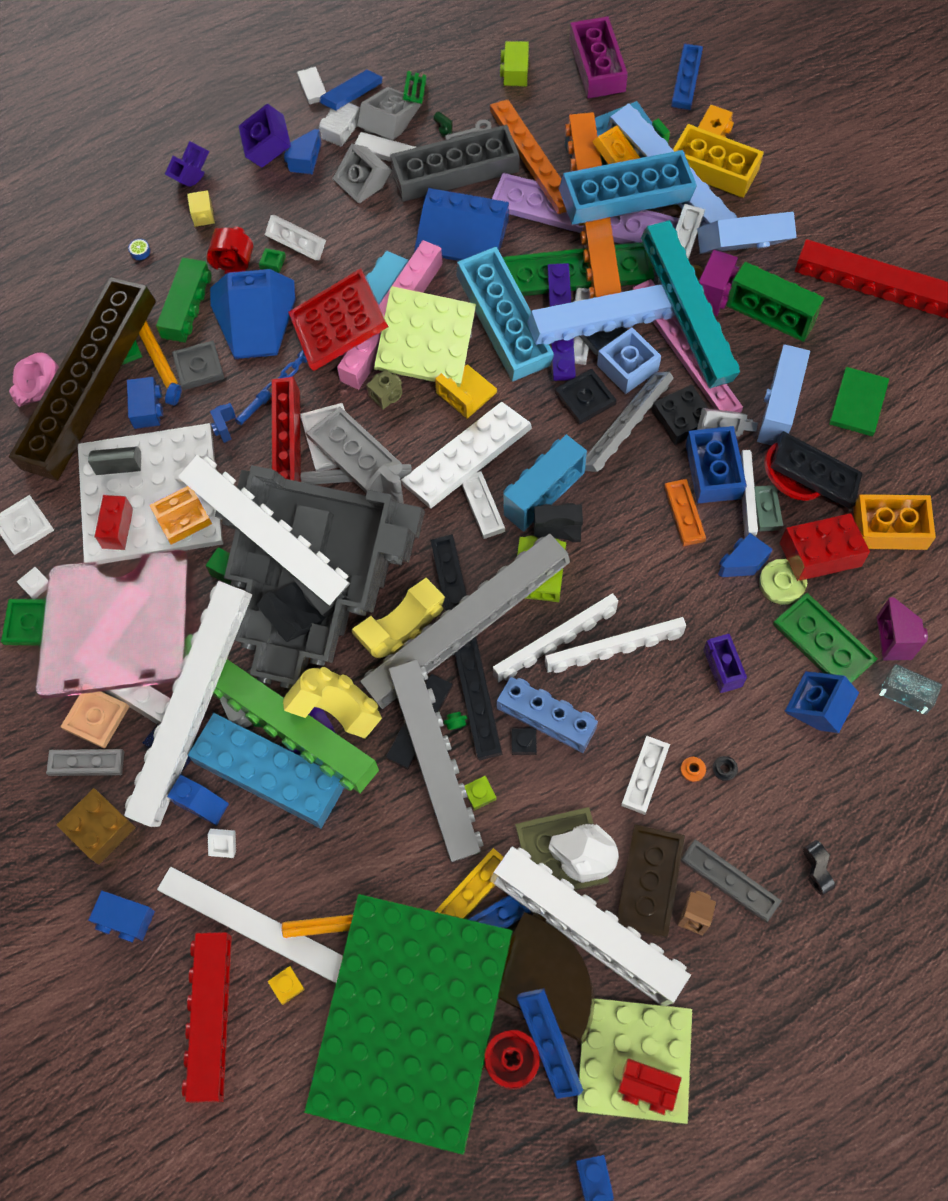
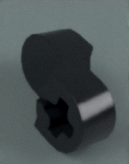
M815 840L803 847V853L812 866L808 880L818 894L824 895L835 888V882L826 869L830 855L818 840Z

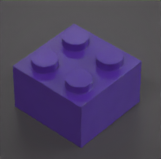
M268 103L239 125L245 157L261 168L291 147L284 115Z

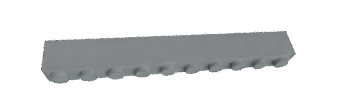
M551 534L539 538L532 548L521 552L510 565L500 568L496 576L489 581L482 582L478 590L471 595L463 597L456 607L445 611L433 625H427L415 639L405 642L401 650L387 656L383 664L376 669L369 670L360 682L378 705L384 709L397 698L389 668L418 660L419 666L424 665L427 674L568 565L570 559L567 551Z

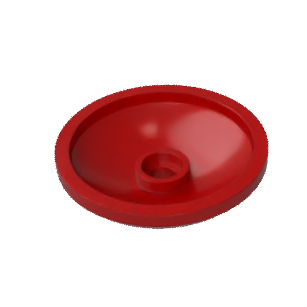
M777 443L772 445L764 459L765 470L772 484L783 494L797 500L808 501L819 497L820 493L770 468Z

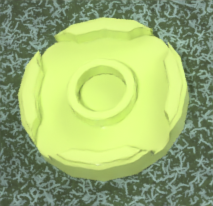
M776 559L769 562L762 570L759 586L763 595L771 602L780 605L791 604L803 596L807 587V579L797 581L788 560Z

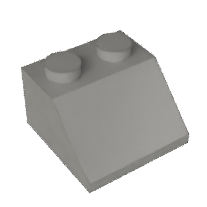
M351 144L333 180L356 202L361 203L384 186L392 170L368 147Z

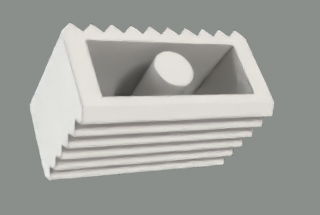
M348 103L336 111L330 108L326 118L320 121L319 129L322 139L342 147L358 125L360 107Z

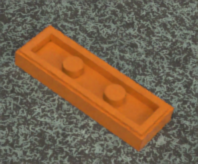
M687 479L665 483L664 489L682 545L688 546L705 542L706 536Z

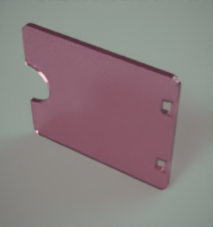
M174 550L143 554L139 564L133 571L115 578L101 574L98 571V564L96 562L60 565L51 569L36 684L38 695L41 698L47 699L175 682L181 675L183 670L182 662L185 658L188 556L186 552ZM155 672V677L142 678V674ZM79 682V687L66 688V684Z

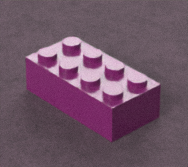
M609 17L570 23L569 42L587 98L626 92L628 73Z

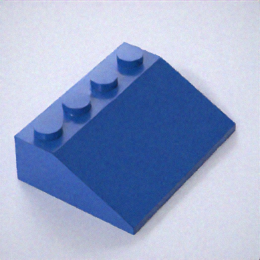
M428 188L414 252L423 240L442 249V258L461 261L494 247H497L500 252L509 221V202Z

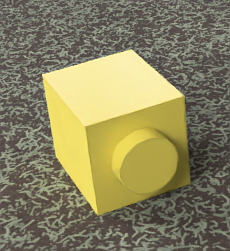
M208 190L188 194L190 214L194 226L215 223Z

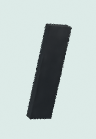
M431 674L426 682L427 689L432 688L436 702L432 703V706L436 713L440 712L453 684ZM405 722L386 759L408 770L416 753Z

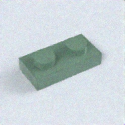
M774 485L754 486L758 530H782L783 521L777 488Z

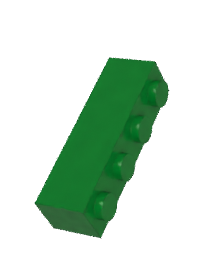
M182 257L156 325L162 339L186 343L188 335H191L194 318L199 314L200 302L205 298V288L207 283H210L212 277L206 261Z

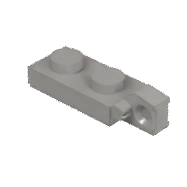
M702 408L697 430L734 426L736 436L743 435L744 430L756 431L758 422L747 419L748 415L741 412Z

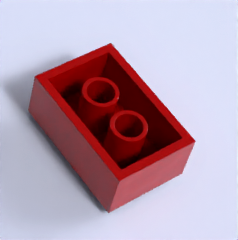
M851 513L787 527L780 541V545L797 581L862 567L870 553Z

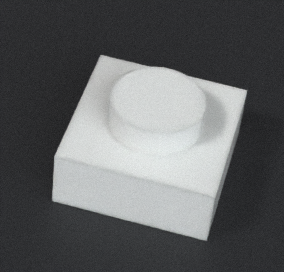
M36 567L17 581L32 599H36L52 586Z
M210 829L208 833V855L234 858L236 853L235 831Z

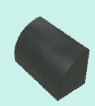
M138 446L93 450L89 453L88 463L96 475L141 471V450Z

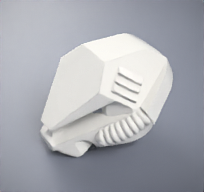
M583 824L573 828L571 832L552 836L548 847L552 856L561 862L563 871L570 878L581 883L608 876L616 868L619 858L618 848L614 840L597 824Z

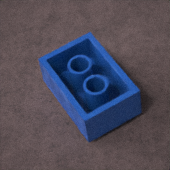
M734 426L689 431L685 445L697 504L742 499L747 484Z

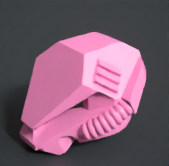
M35 353L22 359L15 365L13 373L14 385L10 388L9 392L13 398L12 400L19 407L40 401L56 374L59 366L48 354Z

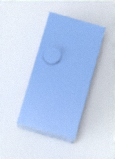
M794 212L717 220L697 228L700 254L712 253L713 249L720 252L753 247L760 249L797 238Z
M783 345L771 389H767L764 402L767 404L757 442L774 445L778 442L779 436L783 431L789 434L810 350Z

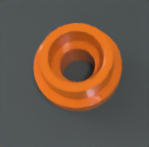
M689 757L681 765L682 776L690 782L700 781L706 773L704 762L697 757ZM695 765L698 771H690L689 766Z

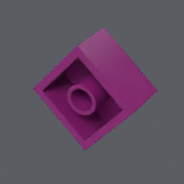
M713 249L699 284L703 286L704 295L712 306L713 314L718 316L720 309H725L729 299L727 296L731 291L732 283L739 271V267L736 266L738 257Z

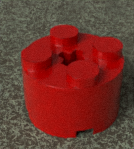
M241 227L216 228L208 248L207 261L217 271L218 268L225 270L224 274L246 271L254 247L253 242Z
M508 1030L499 1033L491 1039L486 1048V1070L492 1081L504 1089L516 1090L527 1086L536 1076L540 1064L539 1051L535 1042L526 1033L518 1030ZM513 1053H516L517 1061L520 1063L518 1065L513 1064L511 1067L507 1066L508 1060L505 1056H512Z

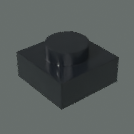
M536 728L512 729V755H537Z

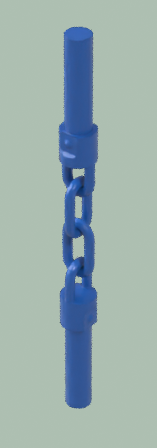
M303 350L297 354L298 358L294 362H290L281 371V375L277 379L292 377L298 371L299 365L302 362H307ZM292 366L294 370L287 376L285 371ZM272 382L256 395V399L235 419L239 425H242L262 404H266L272 398V392L270 393L267 390L272 386Z

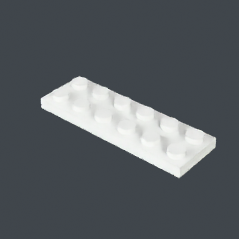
M500 402L401 480L402 484L431 509L470 476L477 473L532 429L531 423L506 404Z

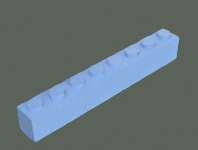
M627 104L610 117L607 129L610 130L617 125L640 158L674 152L667 141L661 138L654 131L653 126L647 123L641 117L639 111L630 104ZM690 167L697 187L690 201L677 203L682 210L684 204L705 209L700 227L717 220L737 218L735 213L731 212L723 204V201L709 189L705 182L701 181Z
M661 284L532 310L527 323L535 345L542 343L547 345L557 340H570L581 335L590 336L595 332H609L619 327L629 328L638 323L644 322L648 324L657 319L663 318L667 320L674 317L675 312Z

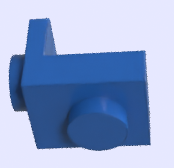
M231 403L210 410L214 423L211 424L216 436H221L223 443L232 440L225 422L236 417Z

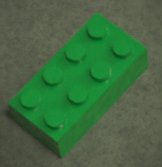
M744 262L733 280L727 307L804 342L817 320L824 297L782 279L776 274L760 269L756 265Z

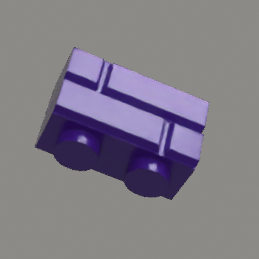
M730 634L707 640L703 650L714 679L717 681L719 692L724 693L743 687L747 676Z

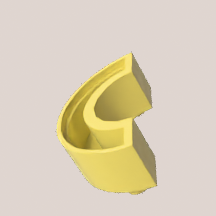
M425 578L408 590L403 601L389 615L379 620H375L370 616L352 628V633L373 657L382 658L395 654L402 649L405 642L415 639L420 635L421 631L433 618L443 611L442 604L445 596Z
M321 667V669L312 668L303 672L285 695L283 701L284 711L304 718L307 717L314 707L321 708L333 715L342 724L345 732L362 738H366L382 719L377 709L378 704L354 685L347 675L342 674L340 676L325 667Z

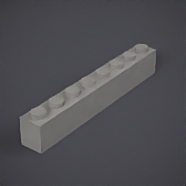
M418 660L389 668L393 686L450 861L452 863L479 854L481 852L479 847L484 846L479 831L474 833L471 824L475 822V817L471 807L466 808L463 798L467 797L464 784H458L455 774L459 773L456 760H450L448 750H451L448 736H442L440 727L444 726L440 712L435 713L432 703H435L436 700L432 688L427 689L424 681L428 679L424 665L419 666Z

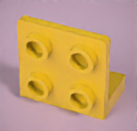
M469 365L464 366L460 387H457L453 379L445 377L442 373L435 378L436 393L467 419L497 393V388Z

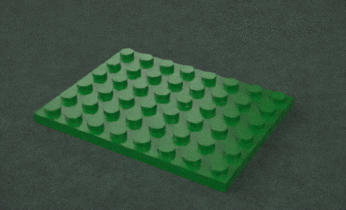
M358 894L304 1113L464 1155L483 1071L485 1051L489 1043L513 930Z

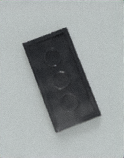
M783 431L779 436L770 468L851 510L856 503L862 472Z

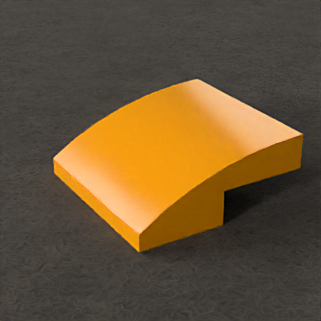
M189 486L149 505L170 545L212 524L195 491Z

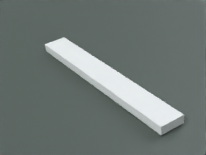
M172 867L169 868L157 889L158 891L334 983L337 982L343 955L306 936L284 938L281 923Z

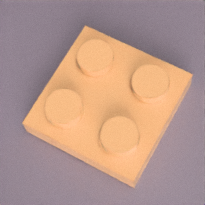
M85 685L60 727L105 749L130 706L123 701Z

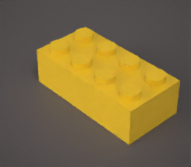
M687 124L673 151H684L689 166L695 171V174L702 182L742 198L746 195L760 169L764 153L758 149Z

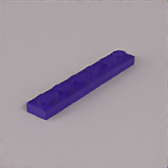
M569 263L548 264L549 307L571 303ZM562 339L551 343L554 353L552 360L553 381L571 380L576 377L574 340Z

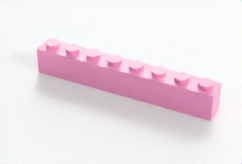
M423 240L392 286L424 293L443 264L442 249ZM390 290L379 304L384 317ZM381 332L347 351L337 366L341 382L358 390L374 368Z

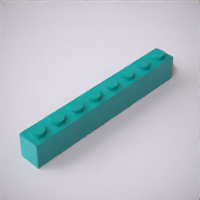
M670 220L647 226L641 236V240L709 389L733 382L740 373L739 364L730 351V345L723 336L721 325L716 320L712 306L704 295L703 286L699 284L695 275V269L690 264L686 256V250L679 241L677 230L673 228Z

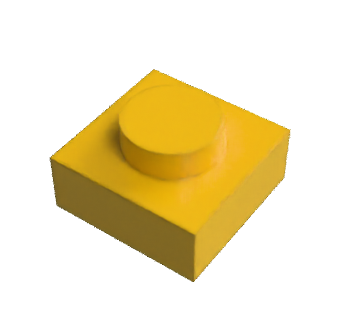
M291 966L268 981L282 1005L305 990Z

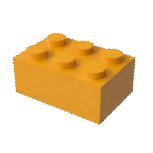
M859 495L853 507L854 520L869 549L928 550L936 538L931 495Z

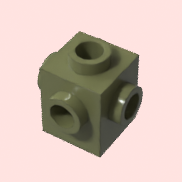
M385 369L383 372L376 374L366 385L368 396L384 410L391 403H395L400 399L402 395V381L396 374H391Z

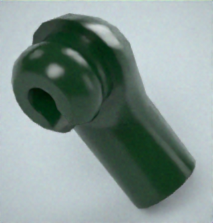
M436 112L433 120L440 124V134L443 137L451 134L453 128L452 120L441 112Z

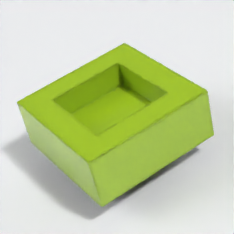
M486 776L464 786L474 811L497 800Z

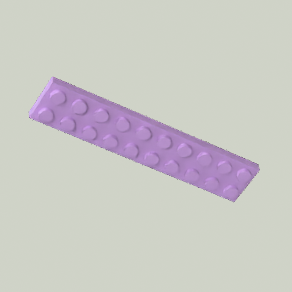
M506 173L502 174L492 199L509 202L510 215L579 233L583 231V227L579 226V224H571L567 212L557 214L536 181ZM649 210L610 217L613 240L620 244L642 242L641 236L647 226L670 220L673 228L676 229L679 218Z

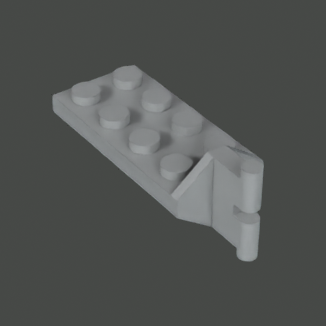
M338 407L306 432L307 438L366 494L367 490L391 494L399 503H404L401 481L398 476L403 468L402 463L341 407Z

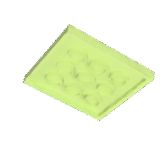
M391 286L385 312V319L389 327L381 331L374 369L380 371L386 369L390 373L433 382L442 373L445 377L453 379L457 387H460L476 304Z
M594 998L592 1024L584 1044L581 1043L579 1080L583 1091L577 1098V1112L688 1124L692 1009ZM627 1059L682 1077L672 1112L666 1111L664 1116L648 1110L649 1104L639 1101L638 1106L622 1101L623 1095L618 1094L617 1090Z

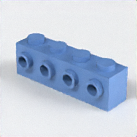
M510 677L497 699L498 710L581 753H584L597 729L598 721L595 720L592 714L586 711L581 713L573 709L569 702L564 700L558 701L552 698L551 694L543 689L536 690L530 687V684L521 678L515 679Z

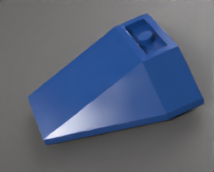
M271 269L227 273L210 288L211 308L234 359L278 355L290 319L289 311L293 309L296 301L294 280Z

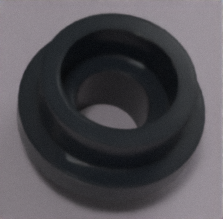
M721 756L714 761L712 770L718 779L729 781L736 776L738 765L733 758ZM727 766L729 772H722L720 767Z

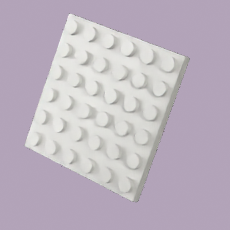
M210 423L78 444L83 550L86 566L223 545L221 520L215 517L216 509L197 493L196 495L212 524L170 545L149 506L188 486L178 476L196 455L202 458L207 455L215 462ZM138 446L141 450V471L96 475L88 463L89 453L93 450ZM103 495L126 496L133 508L125 550L102 549L94 537Z

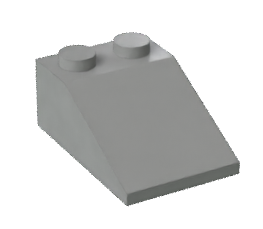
M387 87L361 103L357 126L363 128L368 133H376L381 135L382 138L394 140L402 134L421 104L403 100L404 93Z

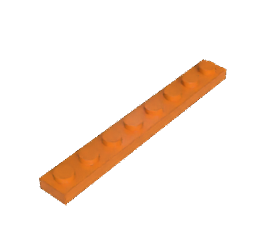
M504 100L490 104V112L499 126H508L520 158L557 214L567 212L559 191L561 177L510 101Z

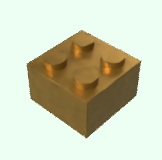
M95 788L56 825L98 865L136 828Z

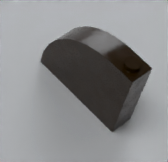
M524 912L511 937L498 999L522 1011L517 1000L519 994L544 989L560 1032L584 1044L594 1013V991L586 964L574 944L558 929L546 923L545 917L535 912L532 915Z

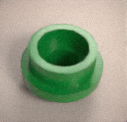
M461 712L446 715L447 720L443 721V724L447 726V730H453L467 726L465 721L467 720V715L462 716Z

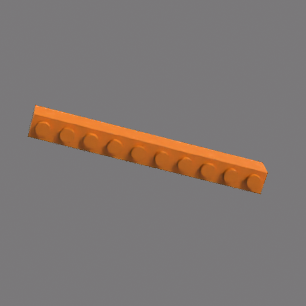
M594 112L569 115V123L565 124V135L570 138V141H568V154H572L573 158L570 159L571 172L602 166L601 156L592 142L598 137ZM610 217L579 223V226L583 227V231H581V244H585L586 250H583L584 263H588L586 279L587 282L591 281L589 299L621 293Z

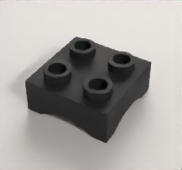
M691 384L655 401L652 413L663 424L673 444L677 445L687 438L689 431L697 430L702 408H709Z
M574 503L560 506L543 504L535 507V537L539 539L551 534L555 539L581 542V528L583 525L582 505Z
M296 582L281 590L266 593L257 604L264 616L268 618L286 642L308 633L312 626L311 623L320 625L326 618L309 604Z

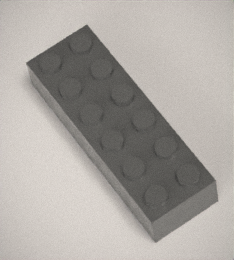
M507 125L390 154L392 173L403 202L426 196L428 188L447 191L501 177L503 173L513 174L519 172V153Z

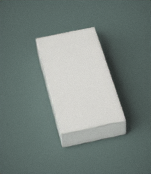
M316 67L298 71V78L309 105L320 102V96L325 94L326 91Z

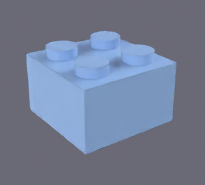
M630 328L599 350L597 366L627 394L655 372L659 371L661 355L633 328Z

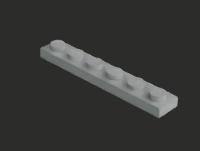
M655 372L587 454L585 471L598 472L605 466V462L618 450L621 442L631 434V430L635 425L642 421L644 414L649 408L653 407V403L668 389V385L674 379L670 372Z

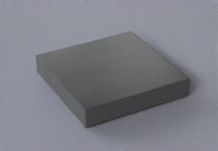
M214 340L172 352L182 390L225 379Z

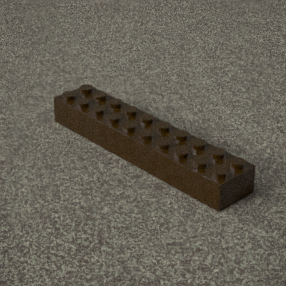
M112 277L109 278L9 455V458L21 470L56 481L59 480L156 303L155 298L146 285Z

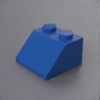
M805 671L785 712L817 730L839 733L859 692L846 676Z

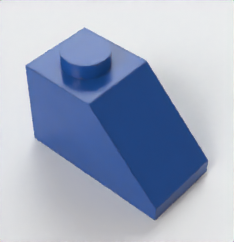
M314 129L291 142V147L285 151V162L288 164L289 172L313 175L322 144L319 129Z
M182 775L179 776L167 796L173 804L216 826L229 805L228 802L210 790Z

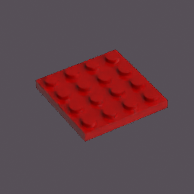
M361 268L289 311L305 357L313 371L389 327L366 275Z

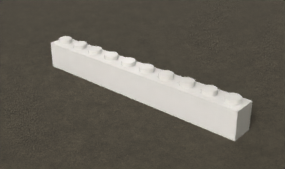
M220 581L211 590L210 603L201 615V625L198 632L192 637L190 653L182 662L183 670L180 677L173 684L171 700L166 703L163 709L164 717L161 724L154 731L152 747L147 750L144 756V767L136 776L134 782L136 786L133 794L128 797L125 803V817L149 827H159L170 802L167 796L181 775L252 594Z

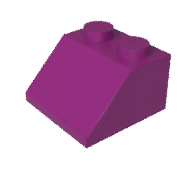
M889 597L876 616L883 661L912 660L928 640L927 629L923 627V621L920 617L894 597Z

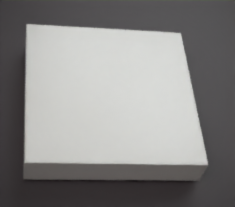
M30 495L0 513V535L14 555L54 531Z

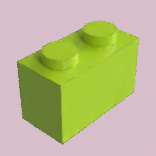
M505 41V50H501V62H504V65L500 64V77H504V86H527L529 42Z

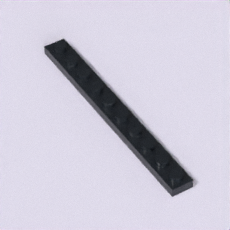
M453 534L431 540L442 594L445 596L444 605L446 611L456 607L460 600L467 595ZM474 637L456 651L455 656L477 758L480 761L503 755L477 637Z

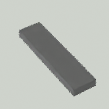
M696 839L681 858L683 864L765 923L770 920L782 902L778 897Z

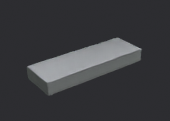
M49 750L46 774L48 776L122 775L124 750Z

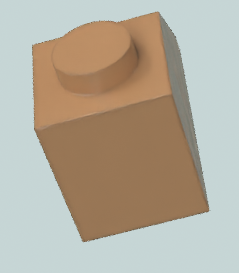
M691 892L685 903L678 926L703 936L711 925L716 901L711 900V896L704 892Z

